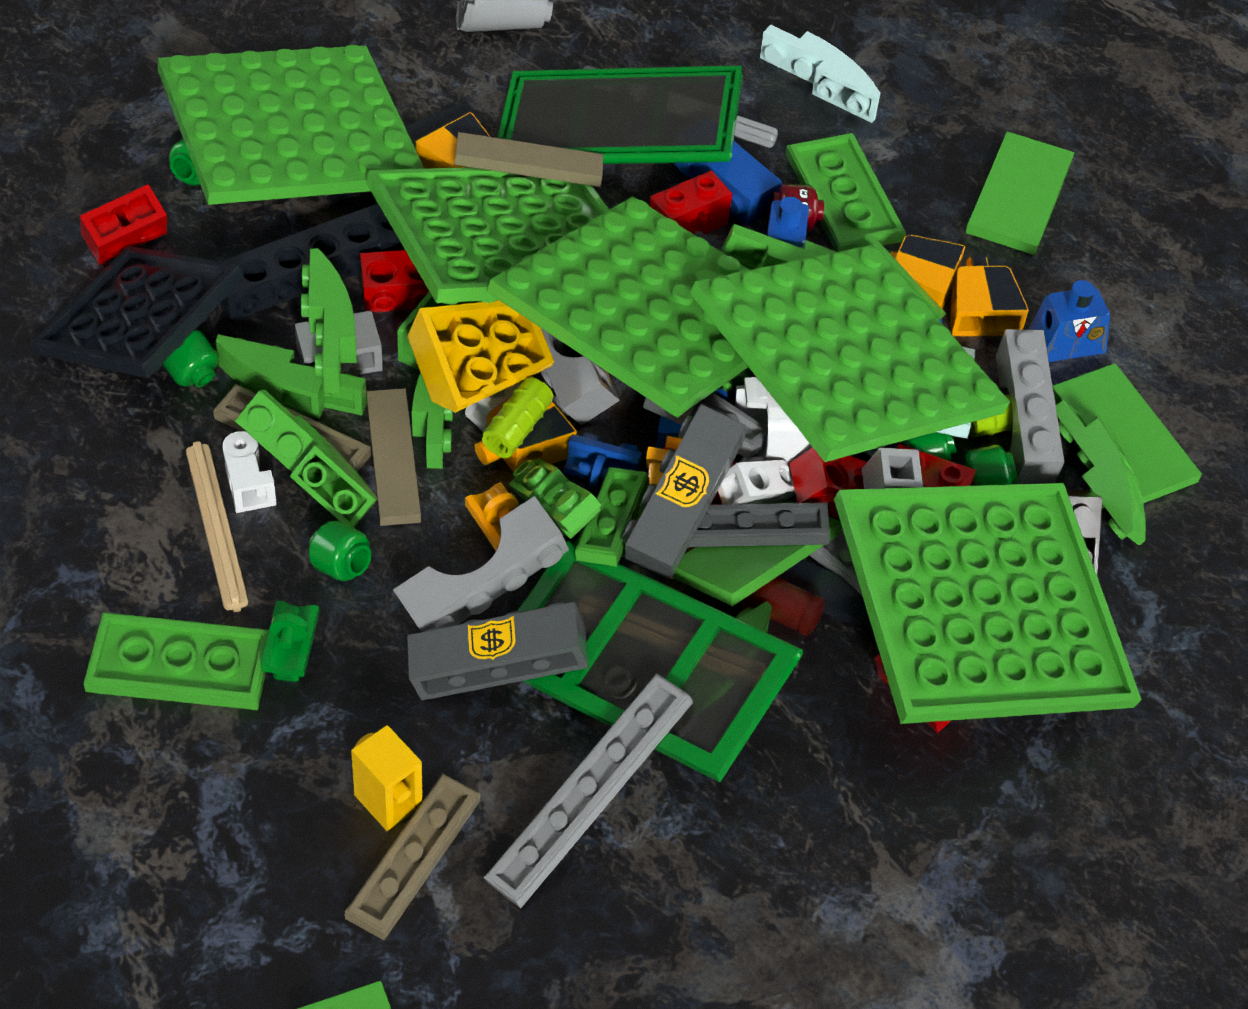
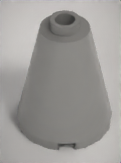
M548 0L457 1L456 28L464 32L542 28L544 22H549L551 19L553 2Z

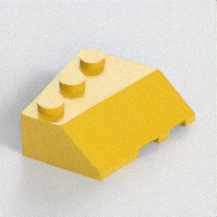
M500 300L491 303L477 302L420 308L407 336L431 401L455 413L551 367L554 363L541 328Z

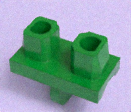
M276 601L260 664L261 672L273 673V677L276 680L291 682L299 681L300 677L305 676L319 617V606H294L285 601Z

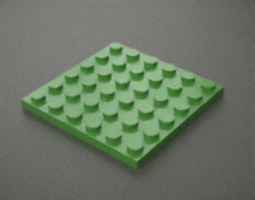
M348 45L346 47L333 48L314 47L312 49L299 50L280 49L278 51L265 52L245 51L243 53L231 54L210 53L198 56L175 55L158 58L160 78L208 205L371 191L366 184L368 170L425 169L367 46Z
M479 168L368 170L366 184L435 302L448 305L467 301L491 303L498 300L487 292L490 279L609 210L591 185Z
M633 196L490 279L487 291L489 294L676 418L748 368L747 364L691 296L690 291L695 281L748 271L750 269L740 264L737 259L727 256L711 246L705 239L697 237L679 226L676 221L652 209L646 202L638 200Z
M874 245L695 281L690 291L691 296L824 462L1000 415L1006 411L1010 404V401L998 389V386L985 374L973 357L965 351L952 336L951 332L932 313L927 304L919 298L906 283L905 279L899 275Z
M1064 483L839 490L834 498L901 724L1134 708L1141 701L1138 688Z

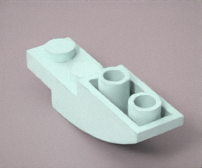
M770 25L763 32L761 59L813 83V95L871 123L875 120L880 92L869 76L851 58L838 48L808 31L801 38L773 25Z

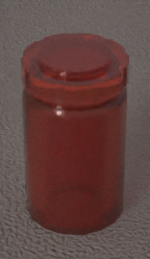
M779 577L774 578L743 600L744 607H751L753 609L768 601L772 606L771 620L794 631L799 629V633L806 637L816 628L825 604L824 598L818 595L814 597L811 592Z

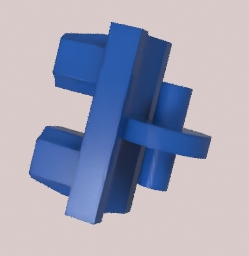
M589 433L583 434L582 437L572 434L569 440L564 474L590 480L589 488L599 490L609 467L639 471L642 453L638 452L639 449L635 445L623 443L622 445L615 446L603 443L599 436Z

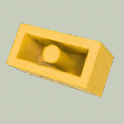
M388 725L375 734L369 733L363 736L351 750L354 796L388 832L416 812L422 803V761Z

